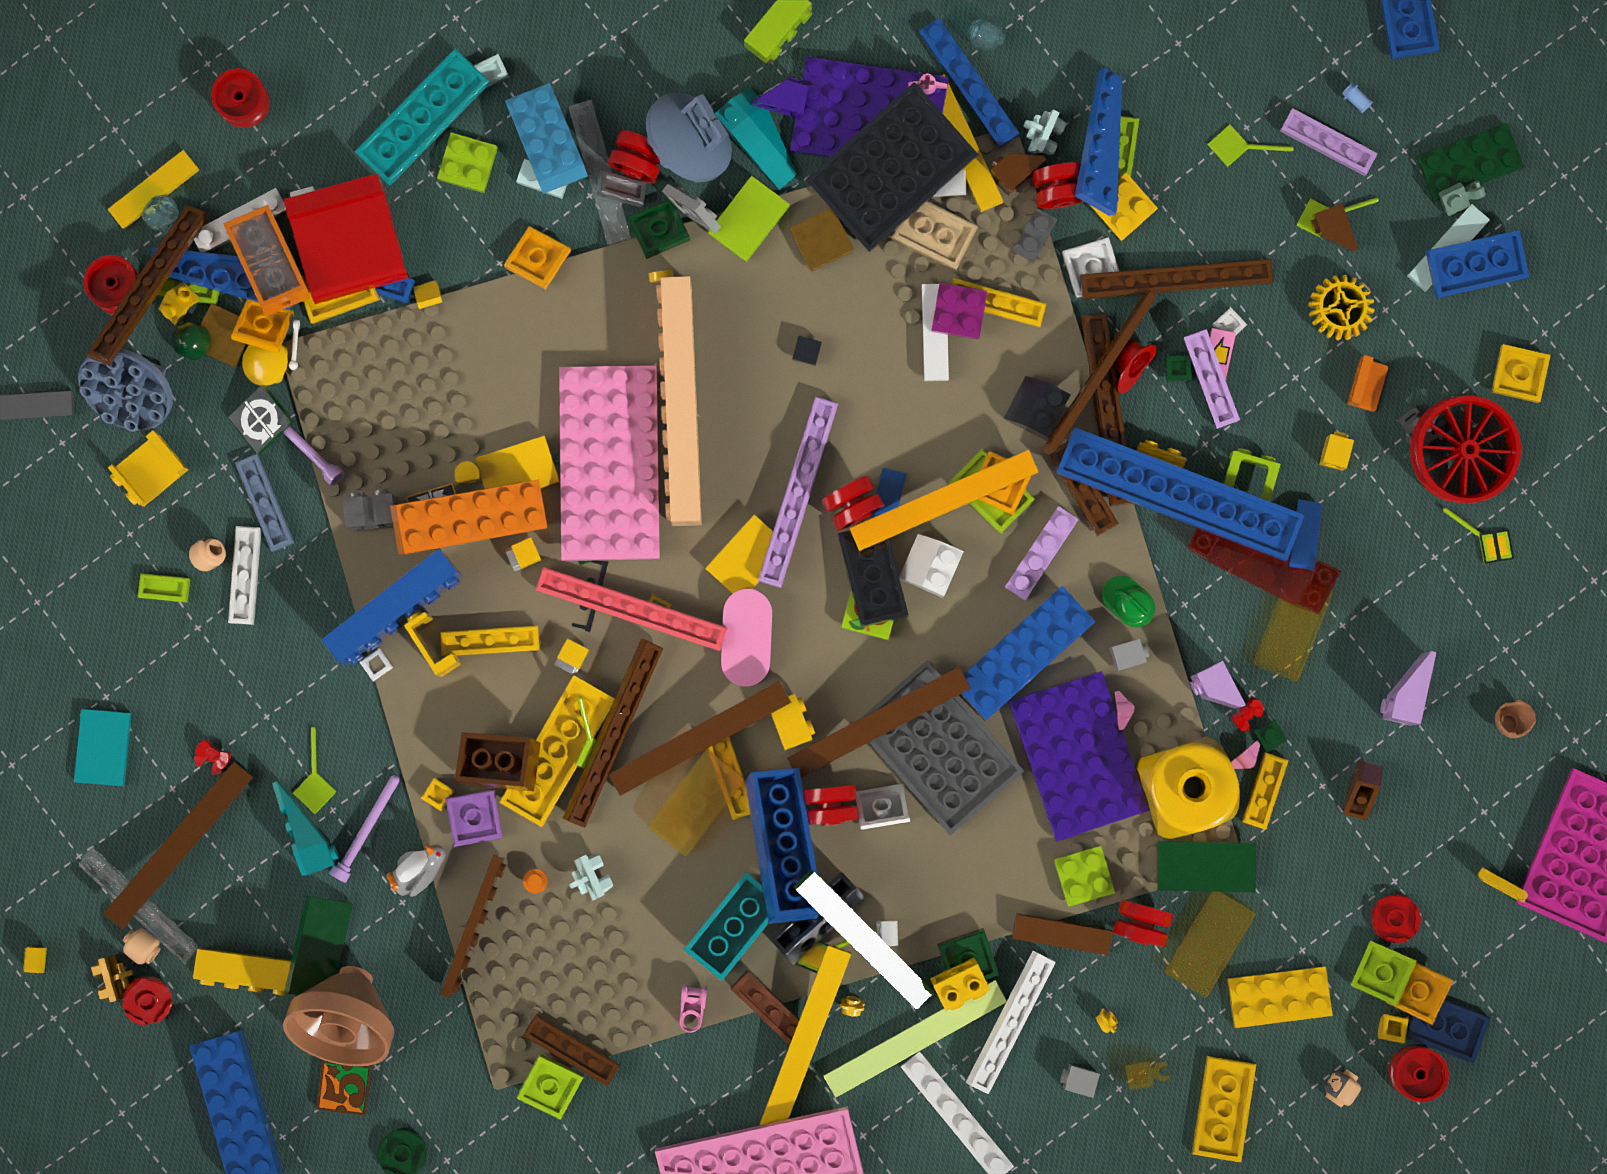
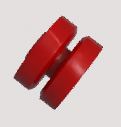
M239 68L227 70L218 76L212 86L211 98L213 106L222 118L234 127H253L260 123L269 111L270 98L268 91L258 77L248 70Z
M621 130L615 142L620 150H612L607 162L608 165L629 177L655 184L661 172L656 164L661 163L653 148L648 144L647 137L631 131Z
M1072 162L1051 165L1032 173L1034 187L1042 189L1035 195L1037 208L1056 209L1084 202L1075 196L1081 163Z
M101 256L86 269L83 279L84 290L89 299L107 314L113 315L140 273L120 256Z
M868 475L841 487L821 501L827 512H835L843 508L832 519L837 531L866 520L873 513L884 507L879 494L863 498L874 487Z
M856 785L803 790L805 804H819V809L807 810L809 825L821 824V826L844 824V821L859 820L858 807L854 805L842 806V801H852L857 798Z
M1121 900L1118 912L1123 916L1131 917L1132 921H1115L1113 933L1128 937L1127 940L1148 946L1153 944L1165 947L1168 935L1166 932L1154 929L1155 924L1163 927L1171 926L1174 914Z
M1410 1045L1401 1048L1393 1055L1389 1063L1388 1076L1391 1085L1397 1093L1412 1101L1425 1103L1435 1100L1444 1092L1448 1085L1449 1071L1446 1062L1440 1054L1424 1046ZM1418 1070H1421L1422 1073L1418 1074L1416 1077V1072Z

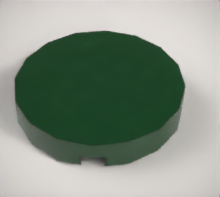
M401 1128L391 1131L382 1139L378 1146L377 1158L386 1174H416L426 1162L427 1148L419 1134L412 1130Z

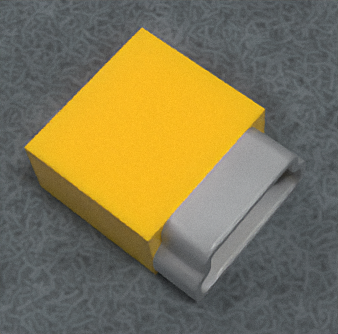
M531 537L505 549L514 572L542 561Z
M567 638L554 665L576 676L590 650Z

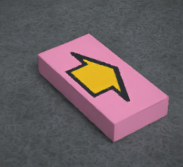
M1211 328L1210 340L1226 380L1236 333Z

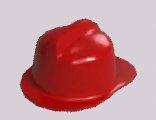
M1132 339L1124 346L1115 360L1116 368L1121 374L1117 386L1119 393L1123 394L1132 388L1143 370L1153 360L1157 350L1155 345L1151 344L1145 347Z

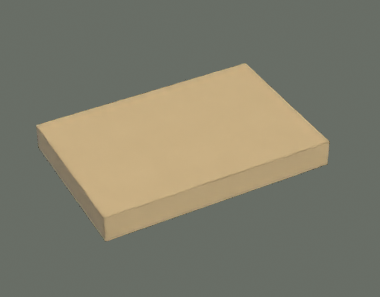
M927 201L894 231L891 239L957 270L978 226Z

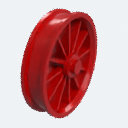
M1478 396L1451 397L1434 404L1418 420L1410 441L1411 464L1420 483L1436 497L1454 503H1477L1499 494L1507 487L1516 474L1521 457L1520 436L1513 419L1495 402ZM1458 404H1465L1463 436L1449 407ZM1472 405H1476L1485 409L1486 412L1470 436ZM1442 411L1456 439L1432 424V421ZM1493 415L1502 428L1475 441L1490 416ZM1428 428L1451 443L1450 447L1423 446ZM1504 432L1507 441V451L1480 449V444ZM1423 449L1450 450V455L1426 467ZM1479 452L1506 453L1507 458L1503 470H1499L1478 455ZM1454 459L1455 461L1438 485L1428 471ZM1474 459L1499 476L1488 488ZM1461 463L1459 495L1444 488ZM1469 464L1481 492L1466 496Z

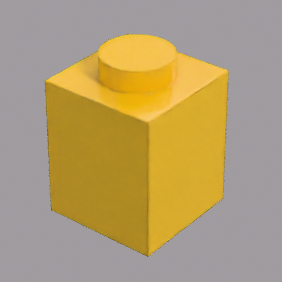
M1334 432V434L1328 435L1319 465L1341 471L1345 470L1348 466L1354 440L1348 439L1349 435L1341 432Z

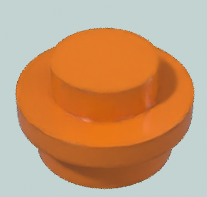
M540 869L529 870L523 878L525 889L534 894L544 891L548 884L547 875Z

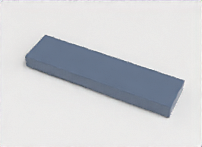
M256 453L235 462L271 552L294 544L295 541L259 454Z

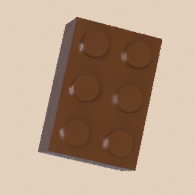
M462 732L455 781L466 786L534 791L541 743L527 737Z

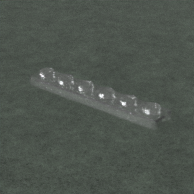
M592 100L568 106L607 244L612 245L629 240L631 237L621 202L597 196L599 172L604 170L612 173V170L607 163L608 156Z
M93 847L86 852L79 863V866L114 899L130 883L120 871L116 870ZM150 900L134 916L137 921L156 936L185 965L193 958L197 949L200 948L191 937H188L178 928L176 923L163 914L157 905Z

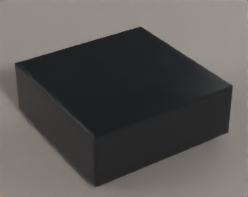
M798 336L792 360L816 366L822 342Z

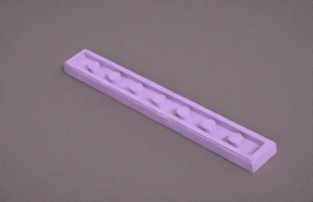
M815 396L758 578L759 582L778 588L782 587L839 403Z

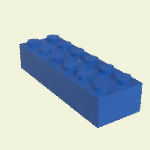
M437 549L321 640L339 663L354 665L363 658L362 653L367 649L372 651L383 642L381 638L386 634L393 635L402 628L401 623L418 611L421 613L420 608L427 603L431 605L441 597L439 595L440 592L446 588L451 590L460 583L458 578L462 574L445 552Z
M1062 585L964 673L971 689L960 695L986 721L1093 625L1095 621Z
M799 768L751 772L745 782L768 922L772 924L816 919L820 913L794 888L811 869L817 874Z
M243 1030L189 1046L225 1173L281 1174L283 1169Z

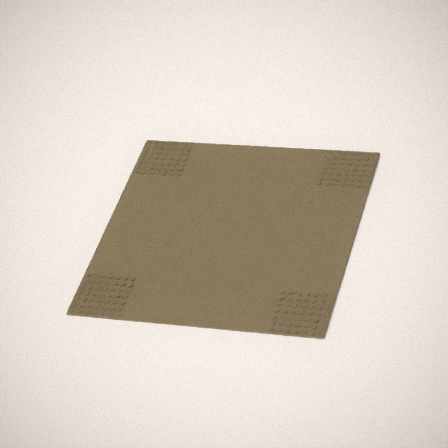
M989 134L974 138L989 171L992 169L991 164L999 156L1005 158L1008 154L1025 155L1020 136L998 149ZM1032 176L1009 196L994 180L1003 203L983 212H980L967 182L966 195L932 197L928 200V202L978 226L957 270L891 239L893 233L874 250L869 252L839 218L854 251L811 272L789 230L790 227L830 208L812 186L779 195V197L790 204V207L747 263L708 235V229L695 221L684 223L690 236V241L648 259L645 258L636 238L566 258L546 290L517 274H512L441 295L442 303L419 309L418 304L414 303L299 337L296 355L298 367L295 370H291L288 366L292 357L293 339L282 343V346H285L288 351L286 374L305 440L325 461L334 466H339L345 472L340 482L330 486L324 480L323 471L312 461L355 612L367 605L437 549H441L462 576L458 578L460 583L451 590L446 588L440 592L439 595L441 597L431 605L427 603L420 608L421 613L426 612L430 614L433 620L417 629L437 662L445 658L441 654L440 632L539 626L540 650L457 656L462 665L443 677L435 675L404 626L408 623L407 619L401 623L402 628L393 635L386 634L381 638L383 642L372 651L367 649V654L370 655L380 648L393 666L391 670L375 681L424 850L426 849L425 846L434 844L442 846L445 850V859L433 881L454 954L459 946L493 855L505 858L503 861L506 864L502 878L497 877L494 885L498 888L493 901H488L485 910L489 911L484 925L479 924L476 932L480 934L475 948L471 947L469 950L470 963L466 971H461V978L494 1089L499 1090L524 1082L539 1053L565 1066L574 1067L523 1036L536 1014L608 1057L687 1033L680 1025V1003L683 984L694 988L707 986L706 1005L700 1027L704 1028L754 1012L731 990V986L747 970L782 1003L809 996L817 973L795 964L793 965L769 940L788 922L768 923L723 981L684 951V948L746 872L762 884L751 814L732 820L708 749L622 796L619 795L608 775L585 828L562 819L584 770L580 766L577 767L543 827L499 803L507 789L466 786L455 781L462 732L537 739L573 677V674L554 665L567 638L590 650L576 677L614 699L641 638L663 648L609 774L778 681H781L788 696L795 694L797 698L802 697L807 710L802 712L805 721H811L815 734L811 735V741L785 750L771 714L730 736L740 768L746 780L751 772L791 769L792 767L787 757L859 720L927 660L941 676L959 666L963 673L967 672L1063 585L1093 618L1095 623L986 721L977 714L960 694L958 695L1020 765L1024 772L951 836L870 743L801 778L803 790L856 785V791L903 784L910 822L861 830L859 820L844 821V824L821 826V824L809 825L817 875L828 885L836 876L843 872L865 896L852 910L871 929H876L877 921H898V946L889 947L907 965L941 956L937 946L938 943L982 928L985 930L988 941L1011 935L1016 913L1060 920L1120 902L1121 900L1156 891L1157 841L1239 843L1232 820L1204 831L1167 840L1157 834L1150 810L1056 842L1009 705L1011 701L1102 671L1115 711V692L1120 691L1135 707L1132 717L1124 730H1122L1134 767H1136L1137 762L1142 757L1206 737L1134 504L1110 507L1108 493L1099 490L1119 524L1096 536L1061 475L1057 474V468L1051 458L1042 450L1046 441L1003 419L1025 376H1029L1050 383L1071 394L1052 430L1053 432L1090 376L1087 352L1050 234L1034 263L1013 252L1037 208L1035 197L1037 191L1033 185ZM723 212L715 214L717 216L715 218L716 221L722 215ZM672 270L673 277L690 276L693 303L702 525L672 526L671 520L667 521L665 504L670 503V496L665 494L664 479H669V472H665L663 455H668V448H664L662 430H667V424H663L661 406H666V400H662L661 392L657 390L660 559L599 561L608 562L603 587L648 602L651 596L655 594L654 596L672 604L670 609L723 626L724 605L732 593L705 568L753 515L757 516L772 531L774 530L815 396L839 403L782 587L778 588L759 582L753 588L766 596L772 606L770 668L765 678L761 682L748 687L738 686L725 676L721 666L722 647L720 651L599 611L595 612L591 631L587 632L584 629L573 627L572 622L587 626L590 608L584 611L580 609L578 604L535 590L543 567L585 581L592 577L595 579V584H598L602 565L592 562L580 566L578 561L561 560L560 466L555 462L554 465L560 482L541 488L547 528L409 554H398L394 528H380L357 532L347 529L345 527L343 498H349V494L355 492H364V495L372 496L374 495L373 491L388 490V492L398 497L399 504L407 503V496L451 483L454 484L456 494L485 489L482 480L480 482L459 485L455 480L456 467L464 461L472 462L477 466L475 460L477 457L542 436L546 438L553 459L560 450L559 367L650 366L655 363L660 366L659 357H664V351L660 352L658 333H663V327L659 328L657 309H662V303L658 304L656 285H661V282L651 283L648 273ZM953 278L1047 303L1040 328L984 313L979 340L948 335L949 381H924L922 284L943 283L952 285ZM798 336L822 342L816 366L792 360ZM657 372V388L661 390L660 382H665V380ZM1093 395L1060 445L1070 440L1074 427L1099 436ZM982 448L987 453L992 451L1007 459L1027 450L1030 451L1039 472L1031 476L1025 490L1034 498V501L1001 534L968 503L891 537L890 543L899 576L918 534L944 542L964 551L943 598L900 580L909 616L893 621L889 640L841 628L851 587L838 533L849 531L854 526L837 531L832 519L843 508L835 512H827L821 502L825 497L867 475L874 487L863 498L877 494L882 469L885 468L906 473L899 506H902L949 485L948 483ZM1059 506L1079 520L1024 601L1004 587ZM870 516L869 518H867L866 520L860 522V523H863V522H865V521H867V520H870V519H871V516ZM531 537L542 561L514 572L505 549ZM1119 575L1128 576L1151 595L1156 608L1155 614L1148 624L1138 628L1130 627L1106 607L1102 599V590L1109 579ZM653 600L652 602L654 604L666 607V605L656 600ZM1140 639L1141 644H1146L1149 652V657L1146 658L1147 663L1116 672L1109 648ZM379 655L370 660L374 675L386 667ZM603 724L594 739L597 740L599 733L603 727ZM1193 776L1185 781L1183 786L1185 794L1190 798H1197L1201 792L1199 780ZM433 778L438 779L455 790L452 797L494 790L503 838L454 847L447 805L443 811H440L421 799ZM856 799L842 801V806L854 805L857 807ZM805 804L806 811L819 809V804ZM1101 846L1115 893L1067 907L1053 859ZM599 854L603 866L594 870L596 877L599 879L608 875L613 883V887L604 892V896L592 901L589 892L581 895L578 886L571 889L569 884L575 882L572 872L578 870L574 860L584 855L588 857ZM532 869L542 870L548 878L545 890L536 894L528 892L523 885L524 875ZM833 927L820 941L835 945L846 939ZM851 944L841 947V949L851 952V957L839 986L880 974ZM688 995V997L700 998L697 995ZM688 1014L684 1019V1023L688 1028H694L698 1024V1018L694 1014Z

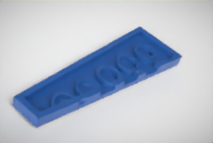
M1102 68L1098 70L1075 196L1106 215L1112 216L1117 213V202L1119 200L1118 172L1122 78L1107 68Z
M152 247L150 258L156 251V247ZM186 251L169 276L170 279L258 302L238 256Z

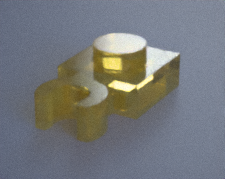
M1149 1061L1124 1065L1128 1089L1133 1090L1154 1086L1153 1079L1155 1078L1160 1081L1169 1080V1075L1161 1076L1159 1074V1069L1168 1066L1167 1063L1161 1061L1156 1063L1154 1067H1150Z

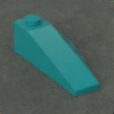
M749 88L729 100L715 113V116L720 120L730 138L780 191L797 176V173L769 110L751 105V100L758 97V95Z
M282 782L272 783L280 810L283 815L288 817L285 820V827L291 838L295 840L291 847L301 875H311L337 865L336 859L339 856L335 846H330L329 841Z

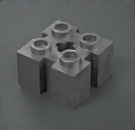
M388 490L373 491L374 495L372 496L364 495V492L350 493L349 498H343L345 527L352 532L394 528L390 506L399 504L398 497L388 492Z

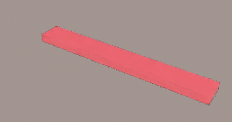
M545 567L542 569L535 589L536 591L717 651L721 650L728 630L727 627Z

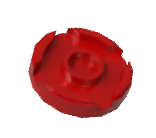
M1399 894L1386 895L1378 900L1372 909V927L1376 934L1385 941L1392 943L1406 942L1419 930L1421 923L1420 910L1407 896Z
M152 976L141 977L132 981L126 987L122 995V1007L126 1016L133 1023L139 1025L158 1023L169 1014L172 1007V994L168 985L161 979Z

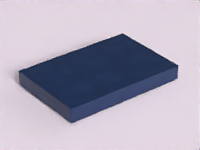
M1444 1000L1433 1025L1411 1015L1407 1026L1406 1038L1474 1064L1491 1017Z

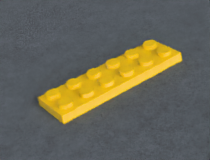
M573 675L536 739L541 745L534 791L507 789L499 802L540 827L544 826L576 771L578 765H575V762L587 739L578 697L583 699L592 738H595L614 701L613 697Z

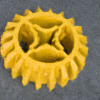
M1337 275L1333 276L1332 283L1330 280L1325 279L1323 281L1324 286L1320 284L1316 286L1318 293L1313 292L1310 296L1315 301L1309 302L1308 307L1315 310L1311 311L1309 316L1317 317L1312 324L1314 326L1318 323L1322 325L1318 330L1319 333H1322L1325 329L1328 330L1327 338H1330L1333 333H1335L1336 340L1341 339L1342 333L1346 340L1351 338V333L1357 337L1360 335L1359 329L1365 331L1367 329L1365 323L1372 321V318L1367 314H1372L1375 311L1374 308L1368 307V305L1374 303V299H1366V296L1371 292L1370 290L1365 292L1361 290L1365 285L1363 282L1356 286L1355 277L1350 282H1347V275H1343L1341 281H1339ZM1334 290L1333 304L1323 308L1326 294ZM1341 290L1350 292L1356 300L1348 299L1344 291ZM1339 304L1348 307L1343 312L1341 309H1334ZM1360 308L1357 321L1349 325L1350 311ZM1332 315L1336 317L1341 326L1332 323L1326 316Z

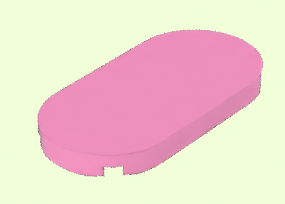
M741 589L733 593L724 605L723 626L727 627L728 630L722 644L721 666L728 680L738 686L748 687L761 682L770 668L772 606L766 596L758 590Z

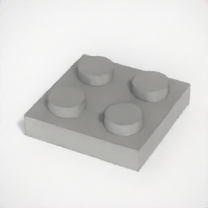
M667 184L662 190L681 213L714 234L721 228L720 224L715 220L717 216L705 207L706 204L700 198L694 196L692 199L689 197L690 194L680 186L674 188Z

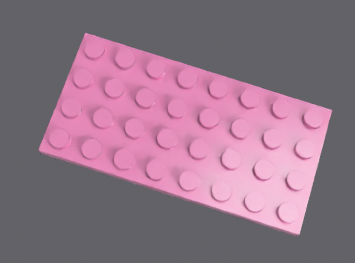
M657 366L559 367L561 560L660 559Z

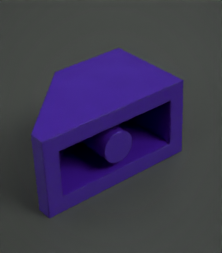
M787 78V80L776 84L751 100V105L791 117L800 116L804 113L809 86L801 84V81L798 79Z

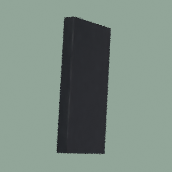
M850 530L838 533L860 627L908 617L909 614L890 539L888 538L859 551Z

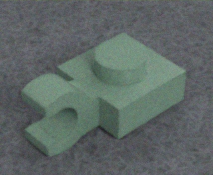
M1479 181L1472 182L1466 187L1460 182L1439 192L1442 205L1448 216L1471 206L1469 203L1470 199H1480L1486 195L1484 187L1480 186Z

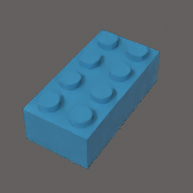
M550 83L505 100L543 194L588 176Z

